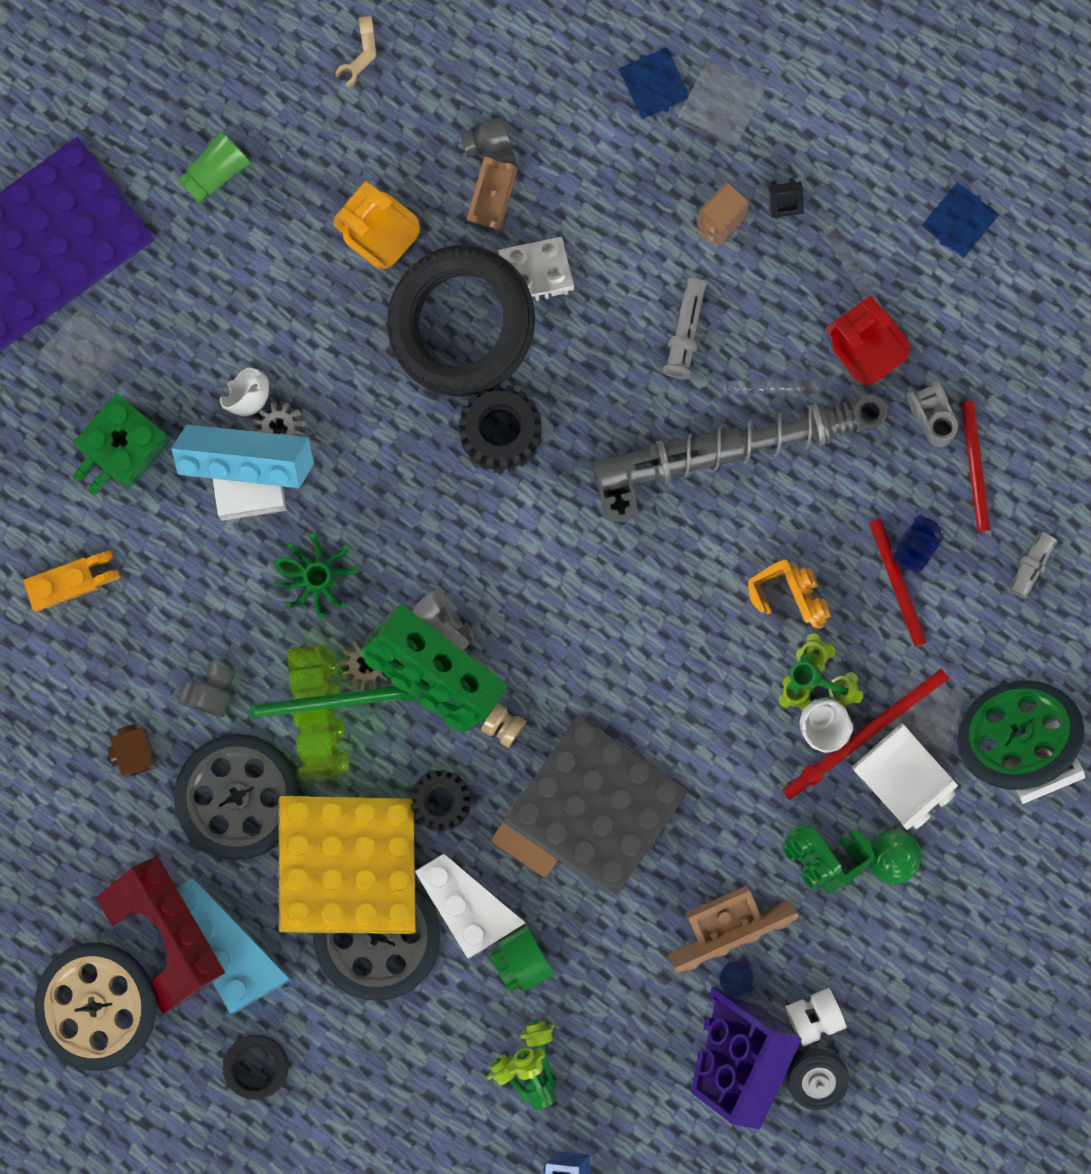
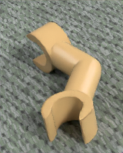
M372 16L359 17L363 52L349 65H341L336 71V77H339L345 71L353 74L352 78L346 83L347 88L352 87L357 82V75L376 57Z

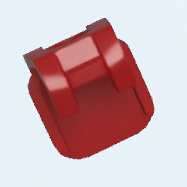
M871 295L825 328L826 333L832 340L831 348L833 353L852 378L862 385H872L903 364L910 352V344L907 338Z

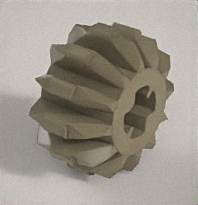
M357 639L353 641V645L356 648L354 653L348 648L343 649V653L350 658V661H339V667L349 668L340 676L343 681L353 678L349 684L351 690L354 691L360 682L362 683L361 690H369V684H373L374 689L381 688L377 682L379 679L390 684L391 679L381 671L373 670L369 673L366 670V674L361 673L362 667L359 663L364 658L358 654L362 647Z

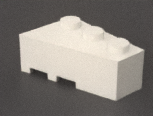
M445 854L415 871L468 959L497 943L499 939L526 925L522 919Z

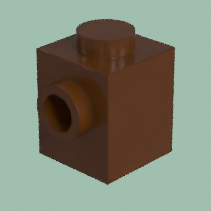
M136 724L119 728L117 730L118 735L110 737L112 746L108 747L109 757L113 766H119L121 776L128 778L158 768L147 730L143 727L137 729Z

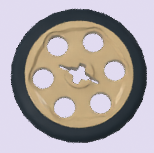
M101 942L83 943L71 947L56 956L45 969L38 983L34 1000L35 1019L39 1032L48 1048L64 1062L73 1067L88 1071L109 1070L121 1066L135 1057L146 1044L153 1030L156 1016V996L152 982L143 966L128 952L117 946ZM88 963L94 965L97 969V978L92 983L85 981L82 976V969ZM118 975L123 976L128 983L127 991L122 995L117 994L112 988L113 979ZM62 985L70 987L73 993L72 1000L68 1004L60 1002L57 996L58 989ZM94 1000L96 1003L101 1002V1004L112 1003L110 1006L97 1010V1013L89 1009L78 1011V1008L86 1007L93 1003ZM122 1009H127L133 1015V1023L129 1028H123L118 1023L117 1017ZM68 1018L73 1019L78 1025V1032L73 1038L66 1036L63 1032V1023ZM97 1031H103L108 1037V1045L104 1050L96 1048L93 1044V1036Z

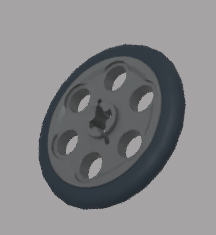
M245 734L223 735L206 742L196 749L183 764L177 777L174 791L175 813L182 830L190 841L202 851L221 859L234 861L252 859L269 852L279 844V802L274 807L264 806L261 801L262 793L266 789L273 788L279 792L280 796H300L299 781L290 761L272 743L259 737ZM220 758L227 759L231 764L229 774L224 777H217L212 770L214 762ZM253 759L261 760L264 764V772L257 778H251L246 773V765ZM200 787H209L213 792V799L208 805L201 806L195 801V792ZM254 787L253 790L247 792L242 797V805L238 806L237 803L232 802L220 807L221 804L229 801L228 799L232 797V789L236 788L239 792ZM217 816L225 817L229 823L228 830L222 835H215L210 829L211 820ZM250 817H257L262 823L260 833L255 836L247 835L243 829L245 820Z
M415 886V926L419 928L421 933L417 942L412 944L406 943L401 938V934H383L395 946L386 942H378L374 946L371 944L372 939L367 933H351L353 935L352 945L346 949H340L334 944L336 933H314L313 943L316 958L330 981L348 995L374 1001L398 998L416 988L426 979L435 965L441 939L438 915L431 901ZM393 955L402 956L406 962L405 970L400 974L390 973L386 968V962L389 957ZM358 958L370 960L372 963L370 974L365 977H359L354 974L352 967L355 960Z

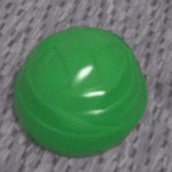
M892 829L877 835L871 842L875 859L869 865L872 874L881 882L902 884L914 877L920 867L922 855L919 844L912 835L903 830Z

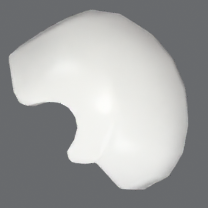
M251 367L242 370L234 381L227 383L230 394L228 397H220V403L223 409L236 415L248 417L259 413L260 409L265 405L269 394V381L266 375L259 369Z
M828 697L820 698L811 702L802 711L799 722L800 730L807 743L813 749L828 753L838 751L848 743L853 732V723L847 710L839 701Z

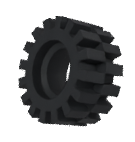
M434 770L421 776V779L414 784L410 799L414 802L410 806L411 810H414L416 819L428 829L440 832L452 830L460 823L462 824L467 814H469L471 796L466 783L458 775L447 770ZM437 788L448 789L454 797L452 808L443 814L433 812L428 806V796Z

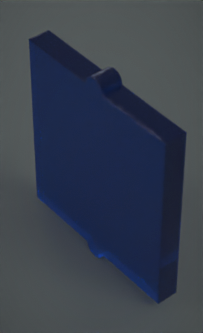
M667 47L648 56L640 55L639 60L618 68L642 120L661 111L668 112L670 107L690 99L687 88Z
M957 182L921 226L940 240L939 244L941 246L946 245L964 259L998 218L999 214L982 202L980 195H973Z

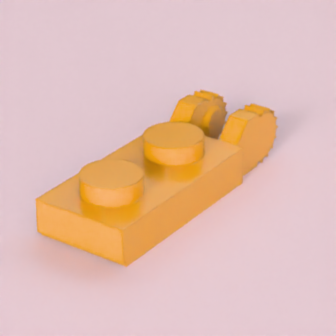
M105 551L90 556L87 559L84 557L24 579L23 583L33 611L38 612L98 590L97 587L119 579L120 574L118 570H109L93 578L90 569L114 559L112 552Z

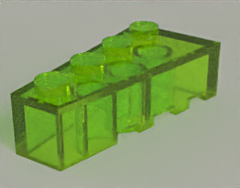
M327 644L287 649L290 686L295 699L341 693L340 685H334L332 672L338 671L336 652H330ZM337 707L293 713L296 729L299 728V735H297L296 739L297 753L299 754L300 762H303V767L299 768L300 780L305 784L345 779L344 771L350 770L348 750L342 751L340 738L346 737L344 717L338 718Z

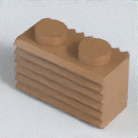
M725 182L699 210L697 220L698 234L711 245L714 242L717 245H723V241H727L728 236H732V231H736V228L741 226V222H745L748 200L729 183Z

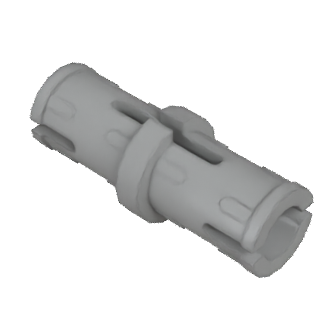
M1038 532L1027 555L1022 556L1019 561L1021 566L1007 589L1010 593L1022 599H1027L1034 582L1039 575L1044 573L1046 569L1044 565L1058 542L1054 537L1044 532Z

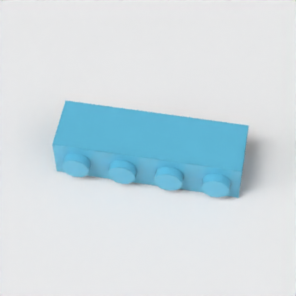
M187 424L171 448L177 474L300 488L314 465L309 437Z

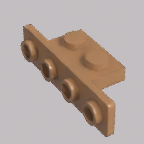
M746 885L686 912L697 941L667 956L676 973L691 971L697 968L700 963L713 957H722L729 953L731 949L741 944L753 943L761 935L774 929L780 930L788 927L799 916L790 900L759 913L753 896Z

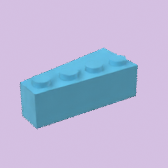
M191 879L177 887L178 892L225 971V974L214 981L213 984L230 1014H235L293 980L198 880Z

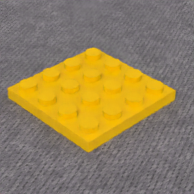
M280 796L279 932L413 934L415 932L414 810L412 811L410 804H414L413 800L400 798Z

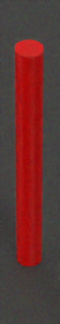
M974 401L961 402L977 532H988L991 530Z
M882 519L874 520L869 525L914 647L923 645L927 641Z

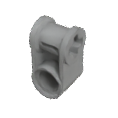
M936 380L932 382V386L917 393L912 391L906 393L909 406L919 421L929 443L935 447L949 445L957 433L958 422L940 382ZM944 423L949 427L950 433L945 436L938 435L934 431L933 425Z

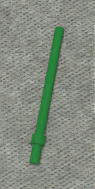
M392 686L254 704L250 707V713L252 718L396 699H401L402 702L414 701L417 698L408 691Z

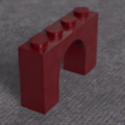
M158 855L132 867L95 897L112 926L141 913L148 917L160 931L167 950V964L164 971L151 982L156 996V1004L162 1014L190 1000L225 974L224 969Z

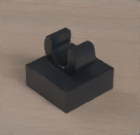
M789 178V183L777 184L776 180L771 182V185H769L771 218L804 214L801 181L796 182L793 178Z

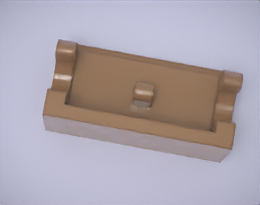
M484 156L467 221L501 231L518 167Z

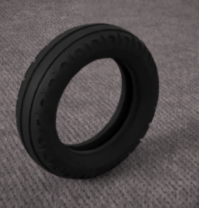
M455 245L441 248L415 262L398 282L390 300L387 316L390 345L402 369L424 388L438 394L456 397L480 394V391L485 389L489 391L493 389V386L500 385L507 380L525 359L531 346L535 329V309L532 295L518 270L497 253L470 245ZM474 276L484 279L497 293L503 310L502 330L496 344L483 358L474 363L464 366H448L439 363L429 354L420 335V314L427 297L441 283L454 277Z

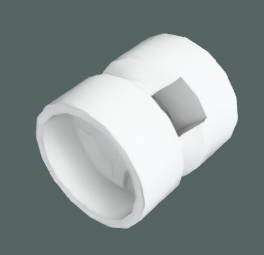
M829 988L811 995L809 1002L801 999L785 1006L795 1033L802 1038L800 1042L802 1047L820 1040L821 1033L823 1032L831 1035L847 1028L840 1008ZM815 1013L818 1022L811 1024L808 1016Z

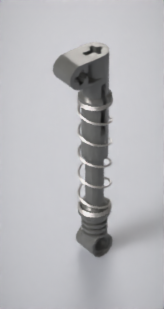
M867 395L862 398L849 400V405L846 402H841V407L836 403L833 404V409L829 405L824 406L818 403L810 405L806 418L788 422L785 415L780 412L777 425L758 429L755 422L750 419L747 432L739 433L737 427L725 430L720 426L718 432L697 437L690 433L688 439L667 444L660 440L659 442L651 443L649 448L592 461L603 512L610 521L616 523L629 520L637 508L633 485L654 480L660 483H667V481H671V476L679 475L682 478H686L689 472L705 468L716 471L719 465L735 461L746 464L750 458L751 451L765 448L771 456L776 457L780 451L781 443L795 441L800 448L806 450L810 445L811 437L821 446L822 444H829L833 438L837 437V433L840 436H844L845 431L848 434H853V429H855V432L872 430L885 421L887 406L880 397L875 395ZM864 404H870L875 407L877 417L874 421L869 422L862 418L861 408ZM808 437L807 445L802 446L798 439ZM778 444L776 453H772L768 447ZM696 451L697 456L690 458L691 452ZM744 452H747L746 460L743 461V459L745 458ZM687 453V459L673 461L672 459L673 456ZM659 461L657 466L640 470L635 469V465ZM628 486L629 493L620 495L622 502H628V507L624 509L623 515H619L617 510H612L610 505L615 503V496L605 498L604 492Z

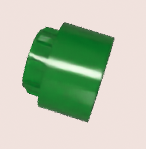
M527 925L497 941L499 946L490 951L489 956L508 991L513 992L522 987L525 992L554 976Z

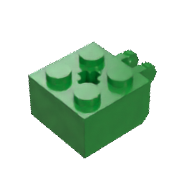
M115 393L73 442L87 456L73 474V479L77 482L84 480L91 470L98 465L103 470L92 481L88 490L93 496L97 495L111 478H114L124 488L129 490L168 446L171 440L162 430ZM126 436L128 444L125 447L119 445L116 448L117 439Z

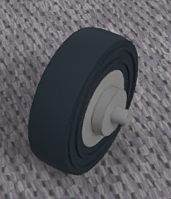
M810 1049L799 1054L792 1061L787 1074V1083L792 1097L801 1106L812 1110H824L835 1106L843 1099L848 1090L849 1075L845 1063L837 1054L826 1049Z

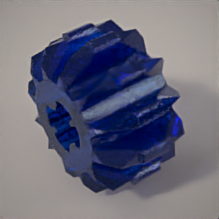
M922 515L915 517L894 549L893 560L906 570L914 573L922 571L939 547L944 536V528L931 518H926Z

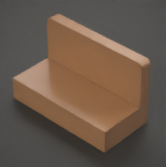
M504 822L491 839L493 844L544 878L549 875L558 861Z

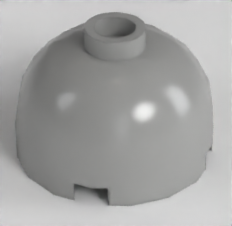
M431 591L415 605L412 611L414 614L461 650H464L474 642V635L469 624L466 621L462 626L460 619L454 612L458 610L457 607L441 591Z

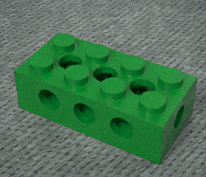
M400 604L377 624L358 652L369 667L384 673L398 689L408 691L418 699V703L423 708L434 711L444 719L448 727L463 734L489 716L508 687L501 679L403 604ZM394 659L398 660V661L401 662L402 664L396 663V662L394 661ZM422 679L426 681L428 684H424L420 680Z

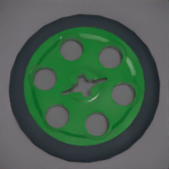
M1013 681L986 691L971 704L959 725L957 745L959 755L965 767L976 778L991 786L1006 790H1025L1053 781L1070 767L1077 758L1083 744L1085 727L1082 714L1076 703L1063 691L1050 684L1038 681ZM1027 701L1037 703V707L1031 712H1023L1019 708ZM999 711L1005 714V717L1000 722L992 723L987 720L988 716L993 712ZM1055 718L1062 721L1057 729L1048 730L1044 728L1045 722ZM1026 731L1025 737L1019 735L1015 738L1014 734L1016 732L1023 734ZM991 739L997 742L996 747L990 751H983L979 748L980 744L985 740ZM1042 747L1054 749V753L1048 758L1036 756V752ZM1011 757H1017L1022 760L1021 764L1014 769L1005 768L1003 764Z

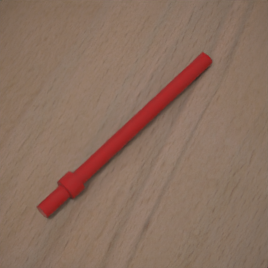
M942 668L851 736L848 743L838 751L830 752L815 765L811 763L801 770L802 775L782 789L789 801L809 785L814 787L822 781V776L946 682L949 679Z

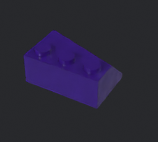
M711 987L709 999L715 1000L712 1018L705 1017L703 1030L709 1031L706 1049L698 1052L691 1093L732 1125L760 1130L802 1038L762 1009L715 987Z

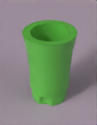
M220 130L200 156L186 168L188 172L184 173L178 181L201 203L208 194L211 196L221 185L252 163Z

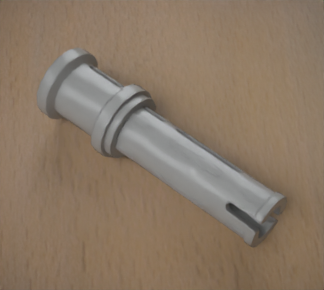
M697 278L686 279L675 336H672L668 342L670 353L667 365L663 366L662 372L670 377L690 379L692 372L689 370L692 355L697 351L698 347L694 338L707 285L705 281Z

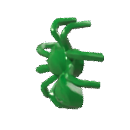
M310 533L309 538L316 550V562L313 563L293 543H288V549L301 559L307 567L305 568L294 559L283 556L274 561L275 568L280 575L287 579L302 577L303 580L286 583L276 579L274 584L283 589H296L306 586L298 600L293 602L285 601V606L292 608L305 603L310 593L314 592V608L318 617L323 619L325 614L321 608L320 592H323L335 606L345 609L347 605L338 600L328 587L336 588L332 582H338L339 579L332 577L333 575H355L359 572L360 567L356 565L354 568L330 569L329 567L336 560L347 554L349 546L344 545L341 550L333 554L323 564V549L317 536Z

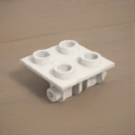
M562 237L498 250L499 255L509 261L524 278L532 297L535 296L536 301H539V295L542 294L545 295V299H549L548 293H551V296L568 295V291L574 290V283Z

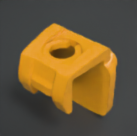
M367 181L363 182L335 215L333 226L343 234L344 242L378 269H388L394 266L420 234L418 218L388 193L380 192Z
M781 560L748 581L750 600L761 613H773L761 584L785 574L806 623L810 622L814 628L821 629L824 627L823 624L827 622V618L832 617L824 598L821 600L819 597L813 599L811 595L814 592L813 588L818 587V582L811 568H799L794 562Z

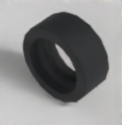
M249 1035L237 1040L228 1049L223 1060V1075L228 1087L236 1095L245 1099L260 1100L275 1094L284 1085L288 1076L289 1061L285 1050L276 1040L265 1035ZM251 1047H261L268 1050L276 1063V1071L272 1080L262 1087L245 1085L239 1079L236 1072V1062L239 1055Z

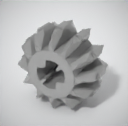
M273 402L270 406L271 413L268 414L265 409H260L259 413L264 420L254 419L252 421L253 426L260 429L255 432L275 434L272 430L273 427L279 428L278 424L281 423L287 430L285 434L281 432V435L307 437L305 433L300 432L308 427L307 422L299 420L302 415L299 409L290 413L291 406L289 403H284L281 411H279L277 404Z

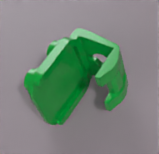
M799 824L787 833L785 843L782 845V850L790 861L799 860L804 865L805 871L801 873L805 884L812 890L816 887L818 889L823 888L829 895L854 880L875 859L869 840L856 829L849 833L853 841L845 836L838 840L856 865L855 868L846 874L843 873L841 865L812 825L807 827Z

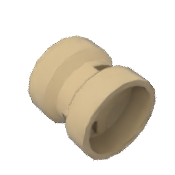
M498 703L486 719L481 731L488 736H496L499 738L500 744L509 749L527 721L520 716L510 715L507 708Z

